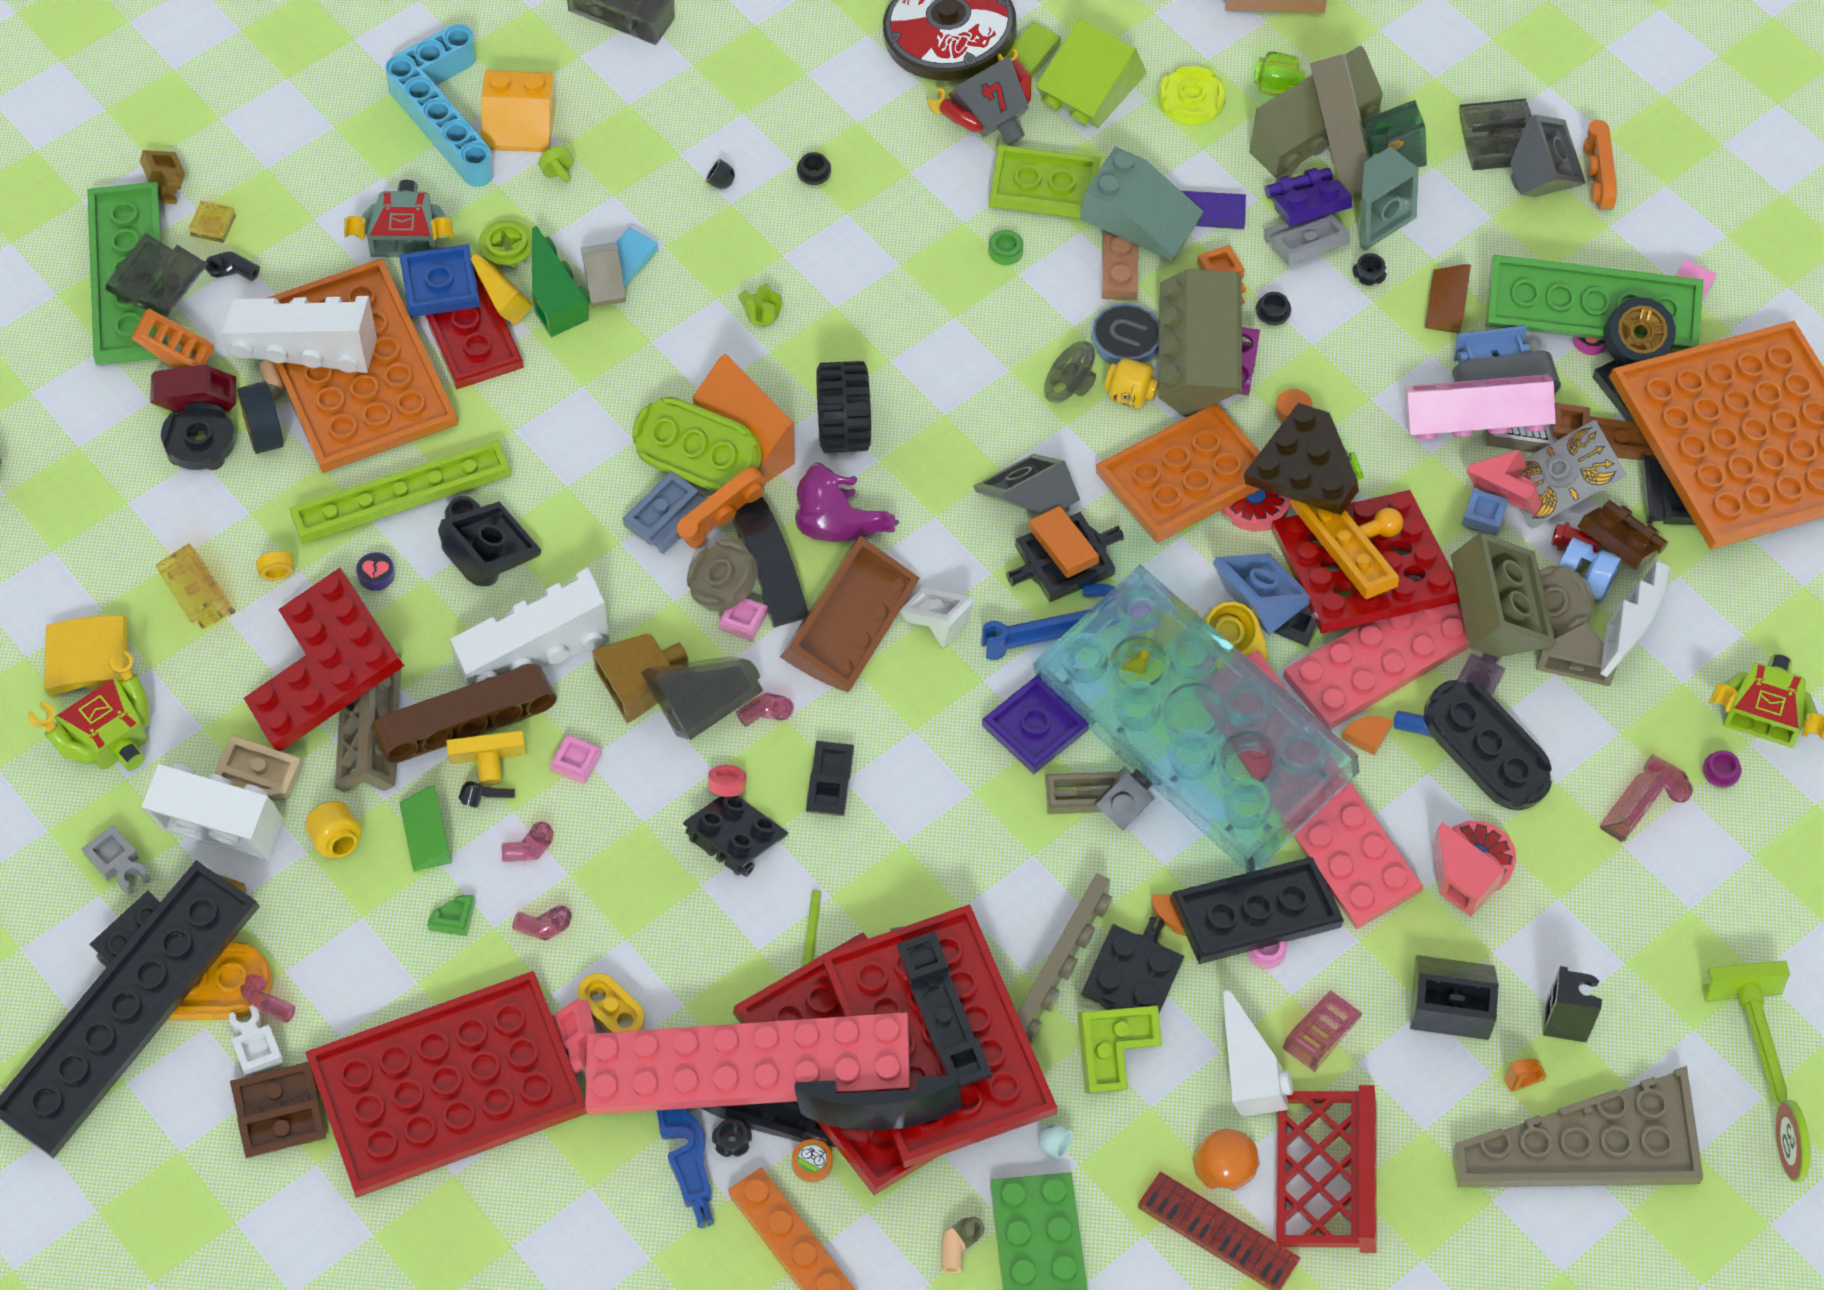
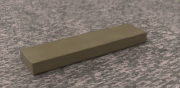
M1341 54L1312 62L1310 67L1338 181L1351 195L1362 193L1364 163L1370 158V153L1346 55Z

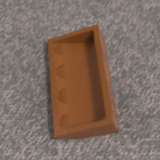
M859 536L847 550L779 657L809 676L834 688L849 692L920 577L862 536Z

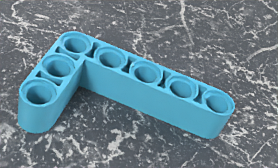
M455 24L391 57L386 63L385 70L391 96L461 178L471 186L481 187L487 185L493 178L490 148L436 86L471 67L476 61L472 30L466 25Z

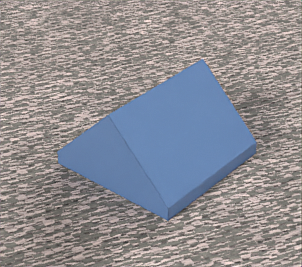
M1270 553L1215 557L1213 565L1225 590L1236 602L1245 604L1254 612L1260 627L1268 635L1309 605V598L1311 597Z

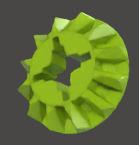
M502 220L495 222L485 228L480 235V254L490 263H495L499 269L503 265H510L514 269L518 262L527 263L528 256L532 253V231L518 221ZM506 237V241H509V244L512 245L511 251H507L502 247L503 238Z

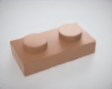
M1103 234L1102 299L1137 300L1138 245L1116 235Z

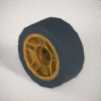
M1637 297L1622 303L1609 316L1604 326L1603 340L1607 352L1616 362L1628 365L1666 355L1675 341L1676 326L1671 313L1663 304L1650 298ZM1636 327H1638V331L1642 334H1646L1644 338L1640 339L1634 335Z
M264 381L238 388L244 421L255 454L282 448L284 446L282 431L267 382Z

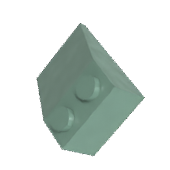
M1115 146L1085 191L1080 219L1174 261L1201 219L1203 210L1147 160Z

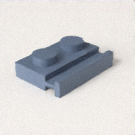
M671 471L623 517V525L649 545H655L659 548V552L664 554L681 538L677 532L678 522L709 497L705 498L700 495L699 490Z

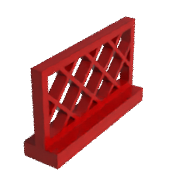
M1359 1085V1091H1293V1095H1287L1288 1104H1305L1313 1112L1302 1123L1297 1125L1287 1116V1110L1278 1111L1277 1247L1360 1248V1253H1377V1101L1375 1085ZM1334 1103H1351V1115L1340 1125L1325 1113ZM1318 1118L1322 1119L1333 1130L1319 1144L1305 1132ZM1287 1125L1293 1130V1131H1292L1291 1133H1289L1288 1135H1287ZM1350 1126L1351 1136L1345 1132ZM1298 1136L1313 1149L1299 1163L1287 1154V1146ZM1340 1136L1351 1146V1152L1338 1163L1325 1149ZM1318 1155L1333 1167L1319 1182L1304 1170ZM1286 1162L1292 1167V1169L1287 1174ZM1350 1163H1351V1174H1350L1348 1171L1345 1170V1168H1346ZM1299 1174L1312 1188L1297 1201L1286 1191V1185ZM1338 1174L1351 1184V1190L1339 1201L1324 1188ZM1318 1193L1333 1206L1319 1220L1304 1208ZM1286 1201L1292 1206V1207L1289 1208L1287 1211H1286ZM1350 1201L1351 1213L1345 1208ZM1297 1212L1312 1225L1303 1235H1286V1222ZM1340 1212L1351 1223V1235H1332L1324 1225Z

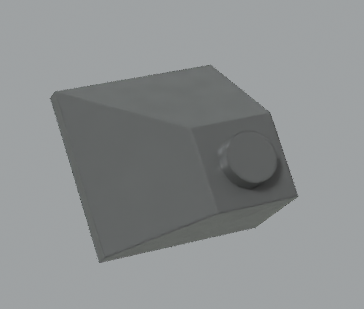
M1540 115L1529 117L1510 161L1513 171L1511 175L1512 183L1520 195L1537 197L1585 184L1584 175L1566 120Z
M1032 454L974 485L977 493L1040 514L1058 506H1061L1065 513L1070 510L1069 506L1080 500L1065 461Z

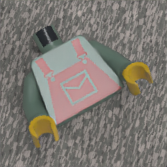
M408 179L399 181L397 191L381 192L376 204H372L361 217L348 216L344 219V237L355 235L359 239L364 240L365 235H367L371 257H399L400 254L437 249V238H445L447 236L450 239L454 238L452 219L444 214L440 206L431 204L429 193L418 192V184Z

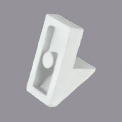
M923 587L900 612L906 622L930 627L940 646L945 648L967 625L974 602L971 596Z

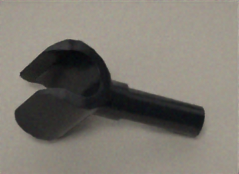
M467 781L463 784L458 798L462 804L478 808L482 796L487 798H515V789L490 788L474 781Z

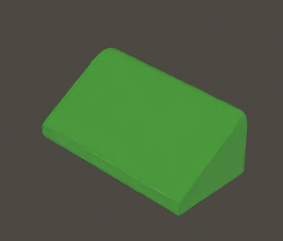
M435 785L426 787L400 801L399 804L413 871L452 863Z

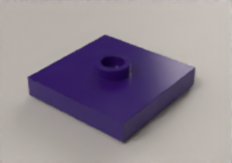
M1037 675L982 719V726L1033 774L1037 773L1089 730V723Z

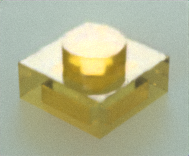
M200 201L189 226L190 235L224 243L236 217L234 208Z

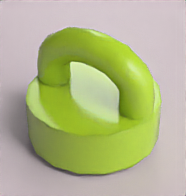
M555 146L545 151L538 161L544 176H559L564 182L570 181L571 175L568 170L573 165L574 158L569 149L565 146Z

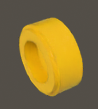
M273 551L261 555L256 560L258 576L265 580L284 579L295 571L293 555L289 552Z

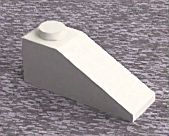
M1224 991L1223 1003L1232 1102L1241 1117L1289 1110L1287 1095H1293V1084L1289 1070H1283L1278 1059L1232 992Z

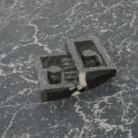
M1526 98L1460 105L1459 114L1462 133L1472 171L1511 167L1510 161L1527 121L1532 116Z
M145 233L107 281L105 290L144 310L151 309L162 316L168 317L206 268L207 263L179 245L171 249Z

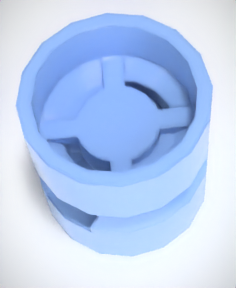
M1573 537L1559 566L1568 567L1578 572L1583 560L1591 562L1585 579L1591 585L1594 599L1602 602L1618 570L1621 557L1604 550L1595 553L1591 544Z

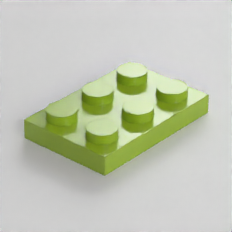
M998 145L989 207L1080 218L1084 194L1099 171L1100 157Z

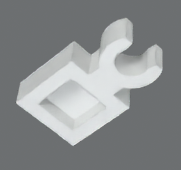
M255 1005L249 1006L252 1017L247 1022H239L234 1012L229 1014L232 1031L238 1035L231 1038L245 1077L260 1074L284 1065L270 1025L261 1027V1017Z

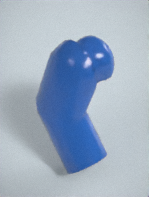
M1400 710L1396 712L1393 723L1395 729L1432 737L1426 727L1423 715Z

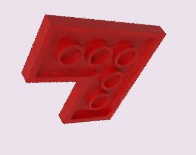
M340 567L278 609L306 655L243 698L268 741L277 751L281 752L405 666Z

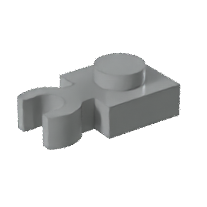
M111 826L81 848L84 856L107 881L117 874L121 890L128 895L133 893L127 881L131 876H140L145 883L149 881L145 867L138 862H134L139 858L137 851L114 826Z

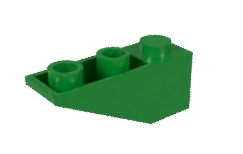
M535 226L532 228V296L534 312L550 337H553L588 321L587 305L590 304V298L582 285L577 286L574 282V276L569 264L565 260L561 262L557 257V250L552 239L549 236L544 237L538 227Z

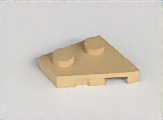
M231 736L214 774L227 778L231 781V785L244 789L246 784L262 788L267 791V796L270 800L284 799L290 797L304 762L299 757Z

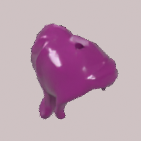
M820 462L811 465L798 484L796 496L799 509L795 515L796 526L802 534L815 540L842 542L856 540L859 536L866 537L876 532L892 533L895 532V526L899 524V521L895 519L893 514L887 511H864L851 507L847 498L854 496L856 493L855 489L846 490L839 488V485H854L857 482V477L837 475Z

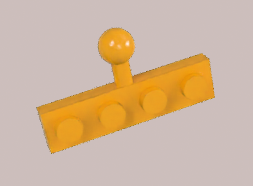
M1290 499L1292 508L1365 599L1398 587L1399 576L1368 539L1378 534L1384 537H1393L1402 530L1403 517L1396 509L1384 508L1375 515L1373 521L1358 526L1346 510L1342 515H1338Z

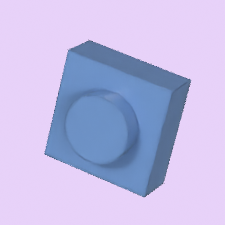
M1473 488L1462 525L1497 535L1508 499Z

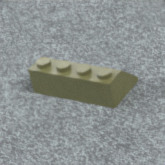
M1360 45L1345 55L1362 124H1369L1380 113L1383 92L1367 53ZM1313 75L1256 108L1249 153L1275 178L1287 171H1294L1301 162L1313 155L1321 154L1330 145Z
M1186 269L1160 282L1158 398L1184 417H1187L1242 391V276L1238 272Z

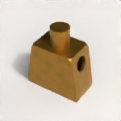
M643 634L592 650L594 669L626 723L632 722L673 694L676 690L675 673L673 670L689 662L686 651L680 642L661 650L651 634Z

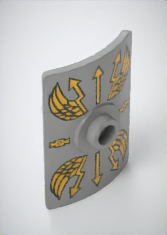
M1596 420L1587 423L1524 459L1526 468L1521 476L1529 479L1537 486L1536 490L1542 505L1535 515L1522 509L1520 511L1529 527L1534 528L1626 476L1622 465Z

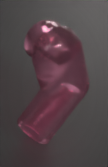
M764 693L737 710L736 714L740 722L747 727L761 717L786 720L793 714L794 704L785 696Z
M1654 754L1649 757L1643 770L1661 781L1670 799L1678 803L1688 801L1693 794V786L1689 782L1686 773Z
M539 821L533 824L522 842L502 843V861H533L539 859L553 841L554 833L549 823Z
M557 905L539 917L518 912L514 918L512 930L546 941L569 927L572 913L565 905Z
M256 974L247 975L245 984L241 985L240 989L242 997L263 1014L284 1023L289 1022L294 1016L295 1005L264 992L263 990L267 985L264 977Z

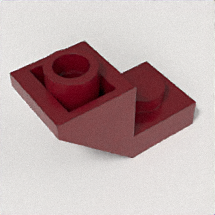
M203 364L154 371L151 375L150 403L172 412L179 413L186 410L185 405L196 400L218 405L227 412L236 405V376Z

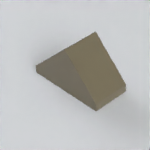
M616 243L581 247L591 307L626 302Z
M1587 622L1555 638L1556 644L1553 647L1542 649L1536 670L1601 685H1611L1617 667L1608 677L1600 674L1604 643Z

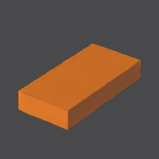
M1061 506L1029 520V530L1066 578L1099 563L1098 553Z

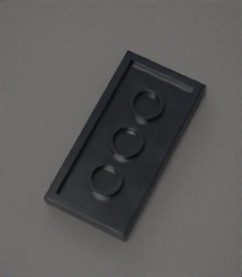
M1313 857L1174 891L1170 897V901L1198 964L1276 945L1281 941L1288 942L1342 927L1344 922Z

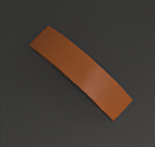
M1555 403L1556 424H1552V436L1558 440L1587 423L1596 420L1617 458L1642 460L1644 455H1649V459H1657L1636 423L1590 416V407Z

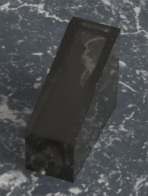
M734 656L647 668L641 672L676 736L689 740L763 692L758 682L760 674L755 665L750 660Z

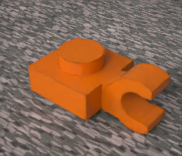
M1230 245L1198 255L1197 265L1200 270L1238 272L1242 279L1244 278L1245 269ZM1242 282V293H1244L1246 288Z

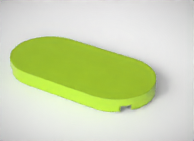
M663 397L659 398L660 401H656L654 404L649 403L640 411L634 422L632 438L636 444V452L641 460L664 472L670 473L672 471L682 479L710 491L716 492L747 468L757 467L759 469L761 447L756 435L749 428L679 398Z

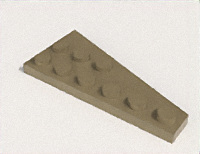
M1687 1066L1676 1069L1672 1074L1657 1079L1652 1077L1640 1081L1639 1085L1621 1091L1613 1090L1559 1108L1558 1112L1541 1118L1538 1115L1526 1119L1523 1124L1505 1130L1500 1128L1458 1142L1453 1149L1457 1187L1700 1184L1703 1180Z

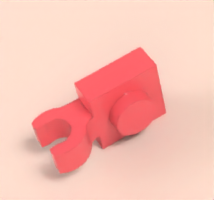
M578 999L552 1016L565 1052L569 1053V1062L575 1074L586 1068L587 1034L596 1033L589 1001Z

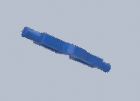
M687 1109L657 1110L660 1135L663 1139L686 1138L688 1140L686 1145L668 1154V1162L680 1187L685 1206L693 1208L697 1227L705 1228L702 1212L709 1227L715 1221L708 1204L712 1200V1191L703 1165L706 1155L703 1130L697 1119L687 1112Z

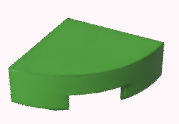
M457 896L455 900L435 909L428 920V930L467 936L476 902L475 896Z

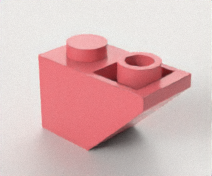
M1442 822L1437 829L1432 845L1440 895L1472 917L1499 887L1505 868L1500 865L1499 861L1492 854L1482 852L1471 844L1461 831L1451 829Z

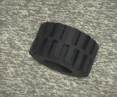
M865 362L819 363L816 370L820 447L824 453L868 451L871 445V404L869 375Z

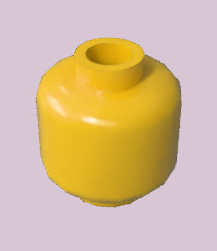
M340 801L321 803L309 813L305 821V833L317 852L326 858H342L349 855L355 850L362 836L361 825L350 808Z

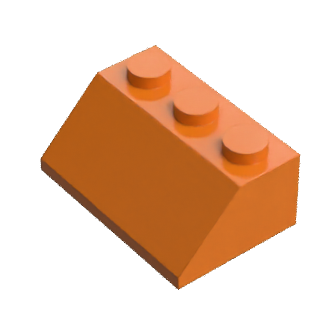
M725 353L718 359L693 395V404L734 420L749 428L756 435L761 447L759 470L765 476L767 482H769L795 464L794 422Z

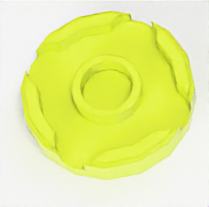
M1181 66L1176 68L1175 72L1170 75L1167 73L1162 78L1158 88V102L1164 114L1172 120L1186 125H1201L1212 121L1221 113L1225 104V85L1221 79L1219 82L1215 78V73L1199 66Z

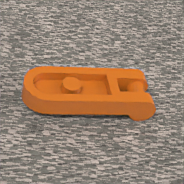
M1594 120L1589 124L1588 137L1583 145V151L1588 156L1587 173L1588 176H1593L1590 199L1592 203H1596L1598 210H1613L1616 203L1617 185L1610 129L1603 120Z
M750 467L740 472L678 522L677 532L691 548L697 549L702 547L706 543L707 534L718 525L722 526L730 522L738 509L747 502L752 503L763 495L765 492L764 486L767 482L765 476L757 467Z

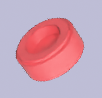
M716 766L708 773V789L712 793L723 797L738 796L746 789L747 775L737 766Z

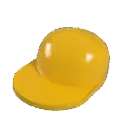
M1228 601L1218 603L1207 611L1203 617L1201 632L1217 672L1222 671L1257 650L1267 662V646L1259 621L1251 609L1245 604Z

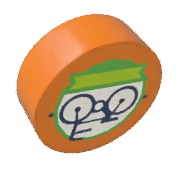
M808 1139L795 1147L792 1153V1168L796 1176L801 1180L811 1183L819 1182L825 1179L832 1170V1152L824 1142Z

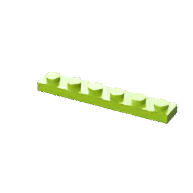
M499 440L323 496L290 507L289 509L301 543L305 544L510 477L511 470Z

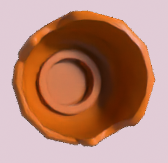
M1220 1129L1210 1133L1197 1146L1192 1159L1195 1174L1206 1187L1210 1189L1227 1188L1231 1191H1235L1250 1182L1255 1177L1260 1164L1258 1148L1253 1140L1247 1137L1245 1133L1233 1129Z

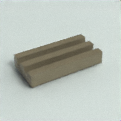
M1120 772L1046 774L1047 814L1102 812L1094 802L1107 788L1079 787L1073 790H1055L1054 787L1111 785L1121 775Z

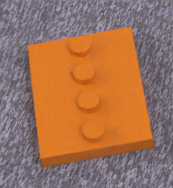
M1213 404L1097 463L1096 474L1152 539L1159 543L1260 490L1245 484L1244 479L1245 471L1260 451L1217 404Z

